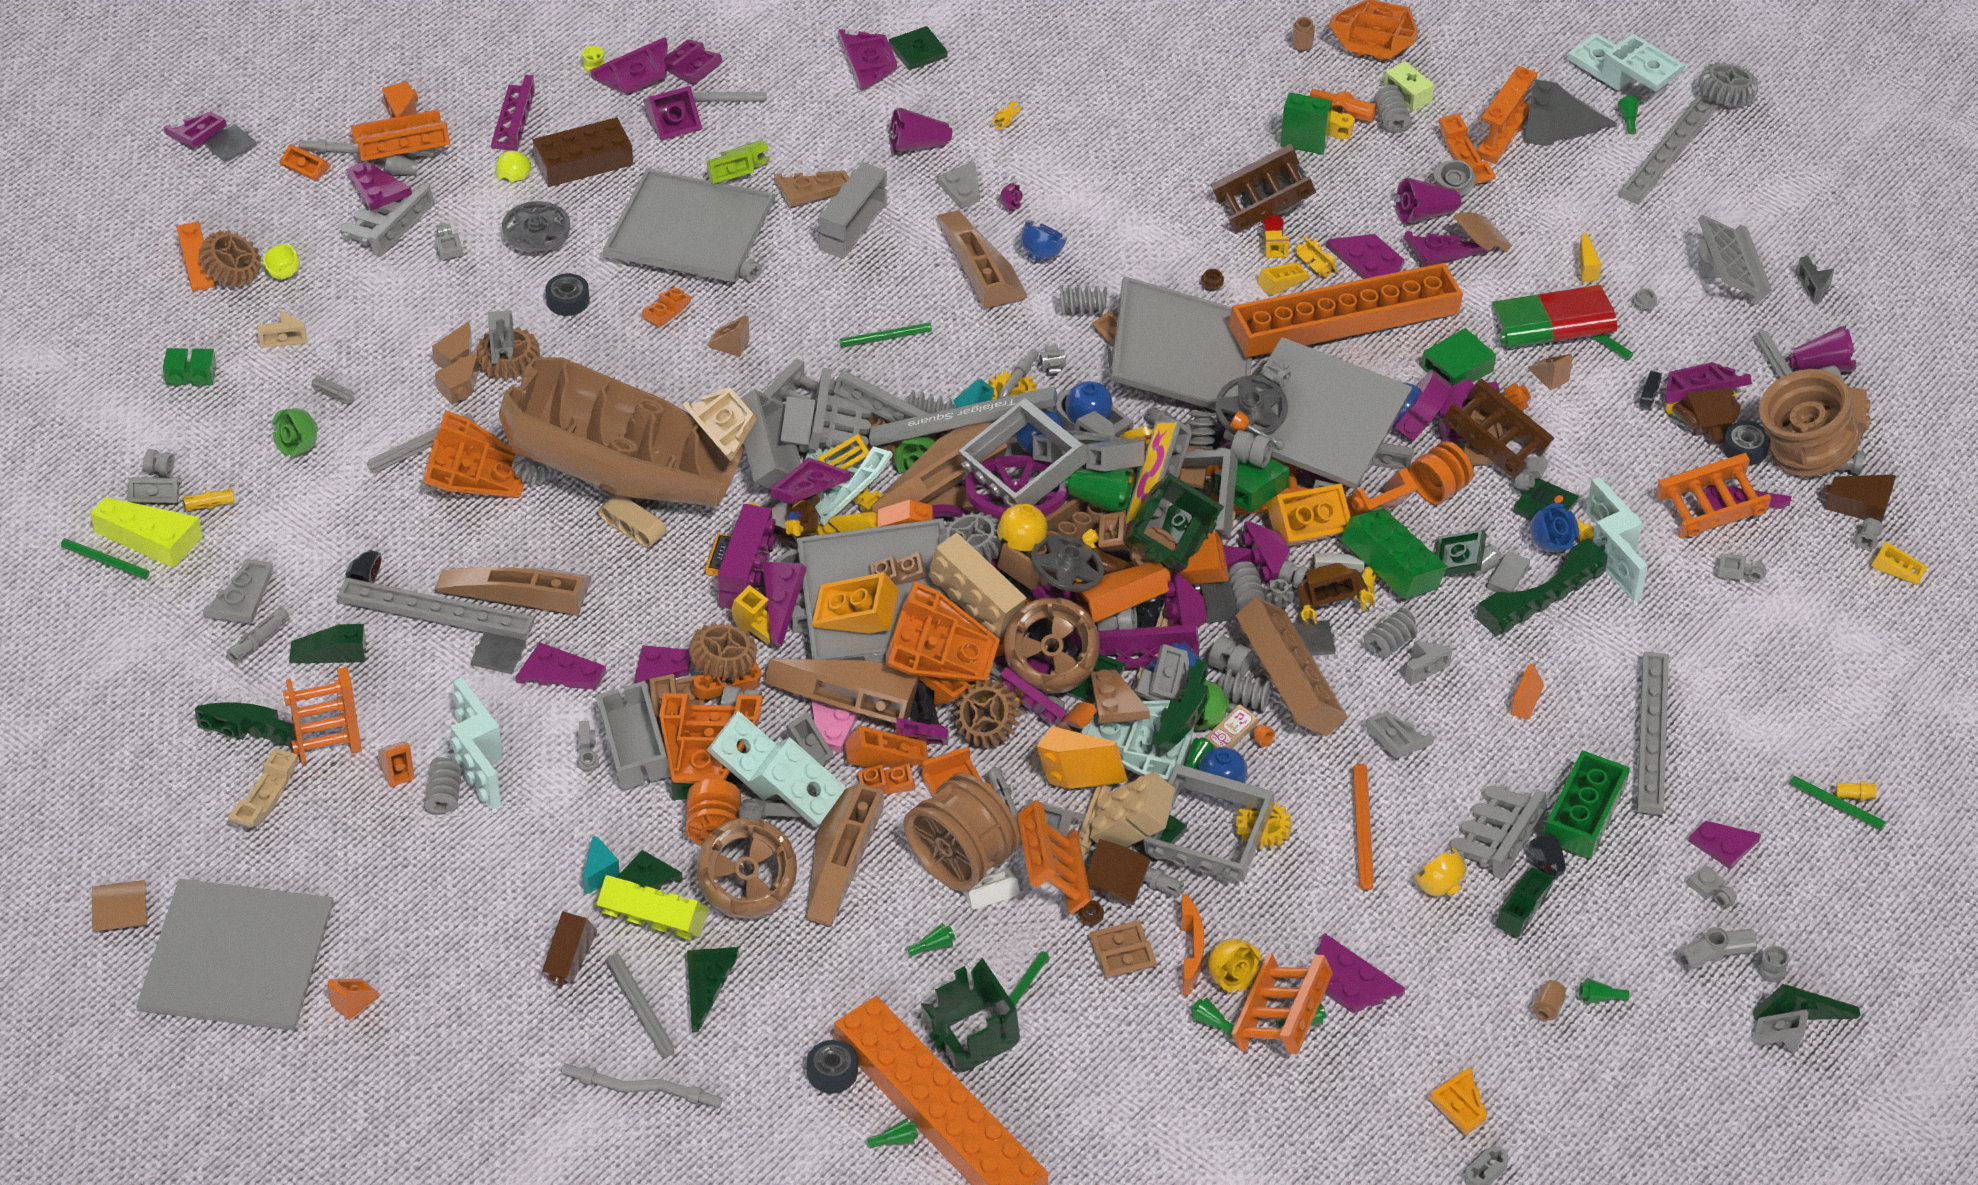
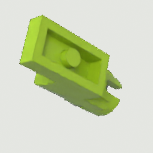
M760 140L751 144H745L721 152V157L707 160L710 182L715 184L754 173L755 167L769 162L770 157L765 156L763 153L769 151L765 141Z

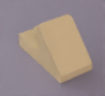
M282 310L280 311L281 323L257 325L260 348L307 344L305 324Z

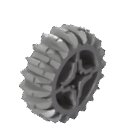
M1715 62V64H1709L1707 67H1704L1698 86L1700 87L1699 91L1703 93V96L1709 97L1710 101L1734 108V106H1748L1749 103L1753 102L1758 92V79L1754 77L1753 73H1749L1748 69H1742L1741 66H1735L1733 63L1730 65L1725 62L1722 64Z
M973 511L970 515L962 514L960 518L953 517V522H946V527L941 529V535H939L940 545L952 535L958 533L990 564L992 559H998L1006 540L1003 537L1002 540L998 538L997 528L999 521L997 518H993L991 514L985 516L983 512L976 515Z

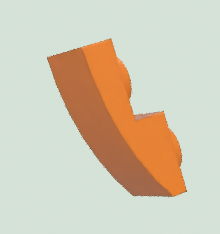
M673 287L659 294L657 303L644 308L642 317L660 327L678 315L691 302L692 297L685 294L681 289Z
M1077 703L1057 726L1069 731L1082 729L1091 722L1092 716L1098 710L1091 703Z
M909 763L884 770L881 764L858 771L860 784L882 789L884 794L916 789Z

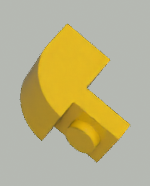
M749 585L734 600L731 614L738 627L742 626L743 632H751L769 645L772 639L769 615L765 610L769 599Z

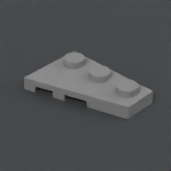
M248 559L231 578L232 582L225 590L221 589L216 595L217 599L203 609L204 617L252 624L272 575L273 563Z

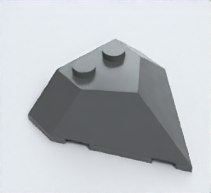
M1545 80L1534 81L1524 143L1548 146L1554 144V140L1562 138L1570 140L1598 132V129L1607 126L1609 129L1617 127L1615 121L1576 98L1558 83Z

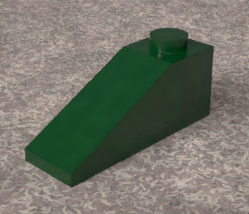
M338 624L291 641L289 662H365L367 641L364 624Z

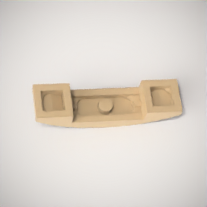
M274 748L263 764L264 773L245 801L239 800L228 816V821L252 828L264 820L284 792L296 766L298 755Z

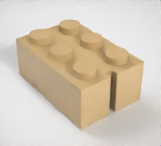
M1153 771L1127 785L1121 786L1109 794L1103 795L1097 804L1098 809L1092 823L1093 828L1090 838L1098 843L1099 839L1128 847L1145 839L1146 835L1151 836L1165 829L1175 788Z

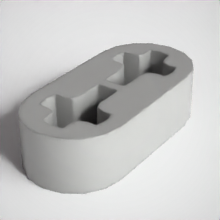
M1496 1146L1485 1150L1467 1168L1465 1176L1466 1185H1491L1507 1168V1152L1501 1147ZM1497 1158L1500 1159V1162L1495 1161V1162L1490 1166V1161H1491V1159H1492V1160H1496ZM1482 1172H1484V1173H1483V1178H1480V1177L1477 1178V1179H1474V1178H1473V1175L1477 1177V1176H1479Z

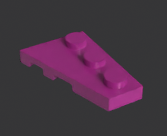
M368 161L357 163L346 169L348 177L370 211L412 194L409 186Z
M807 458L771 488V497L779 499L784 503L793 504L849 481L850 471Z
M539 642L516 675V683L525 684L526 681L539 682V685L548 686L549 683H558L568 688L595 690L606 674V666Z
M1006 667L1000 674L997 681L1001 682L1002 686H1009L1010 692H1014L1020 698V704L1041 716L1045 722L1057 726L1065 717L1066 710Z

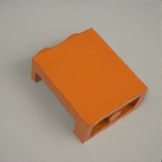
M1407 467L1398 471L1382 486L1385 493L1369 499L1362 487L1357 489L1346 500L1350 516L1353 517L1381 508L1388 510L1402 504L1418 489Z
M968 747L956 749L950 753L932 757L922 762L921 778L932 797L936 794L938 787L956 773L970 774L982 780L971 762V751Z

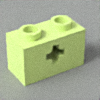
M1406 61L1386 71L1384 86H1397L1403 95L1405 105L1412 112L1432 102L1434 84Z

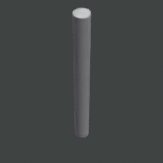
M692 92L695 101H767V92Z

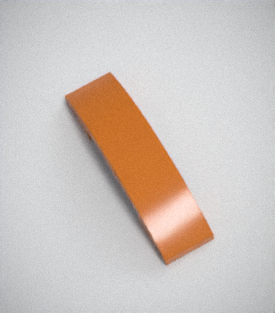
M1460 114L1439 118V126L1453 160H1462L1469 164L1476 176L1475 184L1496 179V175L1487 160H1481L1468 138V128Z
M1182 894L1181 931H1192V958H1184L1182 973L1183 995H1189L1198 981L1202 968L1204 928L1195 904L1187 894Z

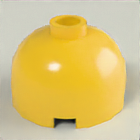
M1016 504L1009 507L1003 512L997 528L998 538L1002 540L1003 537L1004 540L1008 541L1007 546L1019 551H1032L1035 544L1040 543L1046 538L1048 531L1045 515L1038 508L1030 504Z
M1452 848L1451 855L1447 851L1423 868L1425 873L1421 877L1417 873L1413 879L1424 892L1431 896L1440 897L1448 894L1451 897L1462 889L1460 883L1466 877V864L1457 849Z
M1229 938L1220 942L1211 952L1208 960L1209 973L1212 980L1228 993H1233L1232 991L1237 988L1241 992L1256 980L1259 973L1257 967L1259 960L1262 962V956L1260 951L1247 941Z

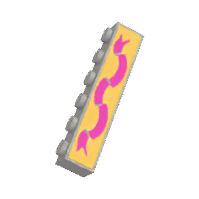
M1179 420L1156 421L1144 457V466L1141 467L1126 514L1127 532L1151 488L1169 473L1177 478L1179 477L1192 436V431ZM1164 498L1161 499L1146 529L1152 527L1162 529L1170 505L1169 501ZM1130 543L1128 550L1116 551L1128 562H1132L1130 558Z

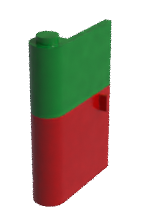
M1601 285L1492 301V306L1503 328V331L1499 332L1500 343L1505 345L1506 349L1617 332L1616 313Z

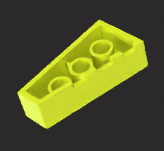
M105 497L90 512L95 533L172 568H175L203 537L199 517L108 497Z
M608 875L605 876L596 903L597 906L603 909L602 913L617 918L618 914L628 916L626 921L642 925L643 921L652 924V929L666 933L668 928L677 931L675 936L691 940L692 936L700 938L709 911V907L697 900H688L672 893L666 895L660 890L646 886L643 888L639 884Z

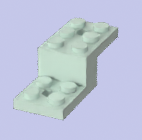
M1595 33L1568 52L1567 57L1569 61L1616 90L1621 89L1635 79L1656 92L1684 70V64L1635 34L1630 35L1621 43L1615 45Z
M1599 476L1591 480L1585 512L1596 524L1593 542L1608 555L1606 572L1634 602L1642 598L1648 568L1646 561L1637 554L1643 523L1627 507L1626 503L1613 492L1611 486L1606 484Z
M461 677L453 681L454 692L452 697L456 703L454 713L460 723L451 726L452 738H450V744L454 750L452 760L462 768L468 784L475 786L480 800L487 802L493 810L501 806L498 774L491 765L503 759L500 728Z
M740 711L732 715L707 749L712 756L761 799L766 800L778 794L814 827L820 825L846 789L845 785L790 737L776 744ZM738 741H742L746 745V753H741L737 749ZM808 784L816 788L815 797H812L807 792Z

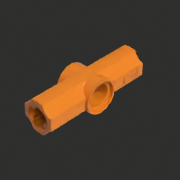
M1312 88L1310 92L1311 97L1332 101L1331 111L1340 114L1347 113L1352 115L1354 119L1373 122L1376 104L1354 99L1353 95L1346 91L1333 94Z

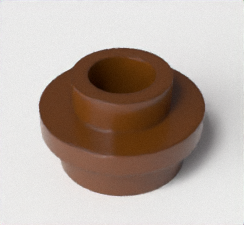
M1208 269L1201 277V284L1210 290L1219 289L1224 284V277L1219 270Z
M1091 900L1085 907L1078 910V918L1084 924L1096 925L1103 920L1104 909L1099 902Z

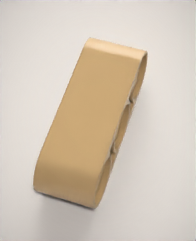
M614 495L598 508L599 515L603 521L645 548H649L667 532L666 526L658 517L626 497Z

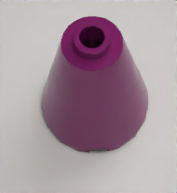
M896 108L893 111L890 122V131H893V138H889L890 148L892 152H904L947 145L948 141L952 139V128H949V124L904 108Z
M1413 178L1402 179L1397 188L1396 195H1400V202H1396V210L1402 222L1413 223L1453 213L1461 206V196L1455 189Z
M1846 325L1840 326L1792 349V354L1789 355L1791 368H1796L1797 371L1821 369L1832 365L1836 366L1840 372L1856 370V359L1851 360L1854 347Z

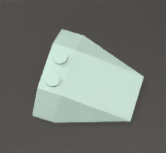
M820 442L818 450L808 449L805 460L807 458L818 460V457L838 445L832 444V447L826 446V443ZM873 446L863 461L847 469V471H850L849 481L817 493L820 502L815 508L821 517L819 524L826 525L830 517H835L870 486L892 457V452ZM850 448L842 450L841 452L837 453L831 458L825 460V462L828 464L829 462L835 460L836 458L850 451ZM859 451L858 453L852 455L851 457L837 464L835 467H839L845 464L846 462L850 461L851 459L855 458L863 452Z
M1170 700L1142 701L1150 710V719L1099 724L1096 712L1092 716L1091 722L1083 727L1082 734L1117 742L1124 768L1140 776H1145L1154 771L1167 782H1169L1175 765L1183 766L1194 731L1193 727L1175 747L1164 755H1156L1154 745H1152L1153 734L1155 730L1160 729L1162 724L1160 722L1161 713L1164 708H1168Z

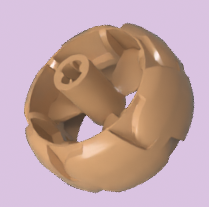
M1040 598L1024 605L1014 614L1005 632L1004 653L1009 669L1044 694L1064 693L1080 686L1092 674L1099 658L1100 639L1096 625L1086 610L1067 599ZM1043 618L1053 620L1052 634L1045 636L1041 642L1025 637L1027 629L1036 621ZM1075 628L1082 640V652L1079 654L1077 662L1074 658L1063 652L1062 641ZM1050 648H1053V651L1057 649L1056 652H1048ZM1041 651L1042 660L1051 666H1055V671H1051V675L1040 673L1027 663L1026 658Z
M737 818L721 824L704 840L697 858V879L706 900L719 912L733 918L755 919L774 912L786 901L793 890L796 880L797 860L791 842L779 828L764 820ZM742 838H748V840L752 841L749 857H742L736 863L720 855L722 849L732 841ZM774 853L775 859L778 861L779 871L776 882L769 889L758 878V863ZM744 869H750V874L745 876L740 871L744 872ZM735 873L736 883L746 888L747 899L743 896L740 899L728 894L720 886L718 877Z

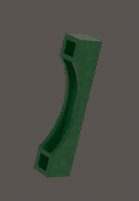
M1587 538L1570 548L1564 567L1548 582L1524 591L1496 592L1479 602L1476 619L1495 637L1504 632H1509L1515 625L1530 619L1533 614L1547 609L1558 599H1564L1570 592L1577 588H1582L1593 578L1602 576L1606 571L1608 555Z

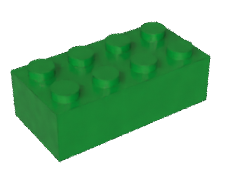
M1384 508L1350 517L1341 541L1404 599L1438 589L1448 567L1421 540L1417 539Z
M1582 750L1547 820L1544 835L1551 834L1559 841L1562 849L1592 859L1626 788L1630 767Z

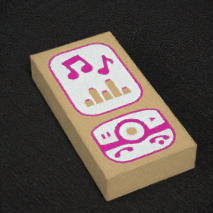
M1239 704L1205 738L1213 744V748H1233L1259 723L1258 718Z

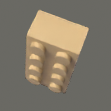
M955 533L935 548L928 574L931 581L935 585L940 586L948 594V597L952 601L957 602L968 615L996 637L1002 638L1014 614L1025 605L1026 597L958 533Z

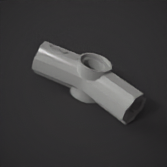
M1712 927L1707 930L1704 937L1678 949L1676 956L1681 967L1684 970L1691 971L1708 961H1721L1725 955L1756 952L1757 937L1752 929L1725 931L1719 927Z

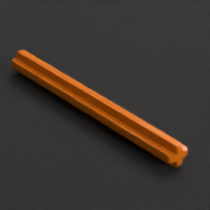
M1357 763L1354 765L1353 780L1359 887L1361 890L1373 889L1374 876L1368 771L1364 763Z

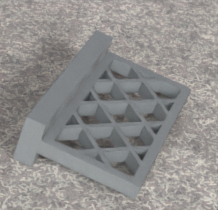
M1701 215L1698 221L1722 282L1746 292L1750 302L1757 305L1772 291V288L1748 228L1740 224L1736 229H1733Z

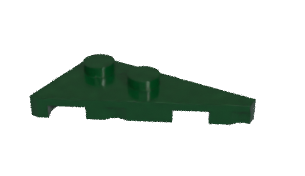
M738 947L687 950L692 1032L700 1031L739 957Z
M1782 984L1753 1010L1754 1020L1757 1021L1758 1018L1800 1010H1807L1809 1012L1807 1020L1857 1019L1861 1016L1858 1006L1786 984Z

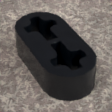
M1650 371L1639 406L1648 409L1652 408L1661 383L1662 373Z

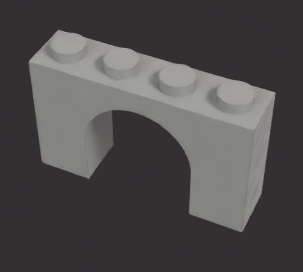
M1078 430L1067 431L1083 444L1089 461L1086 462L1087 469L1111 471L1120 468L1144 466L1145 441ZM1044 434L1033 435L1034 460L1055 462L1066 453Z

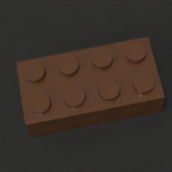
M618 117L532 139L534 160L548 187L633 165L632 144Z

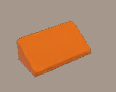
M289 144L279 162L281 165L315 181L331 167L326 160L292 144Z
M1533 664L1527 666L1513 697L1511 715L1527 720L1530 718L1544 687V683Z

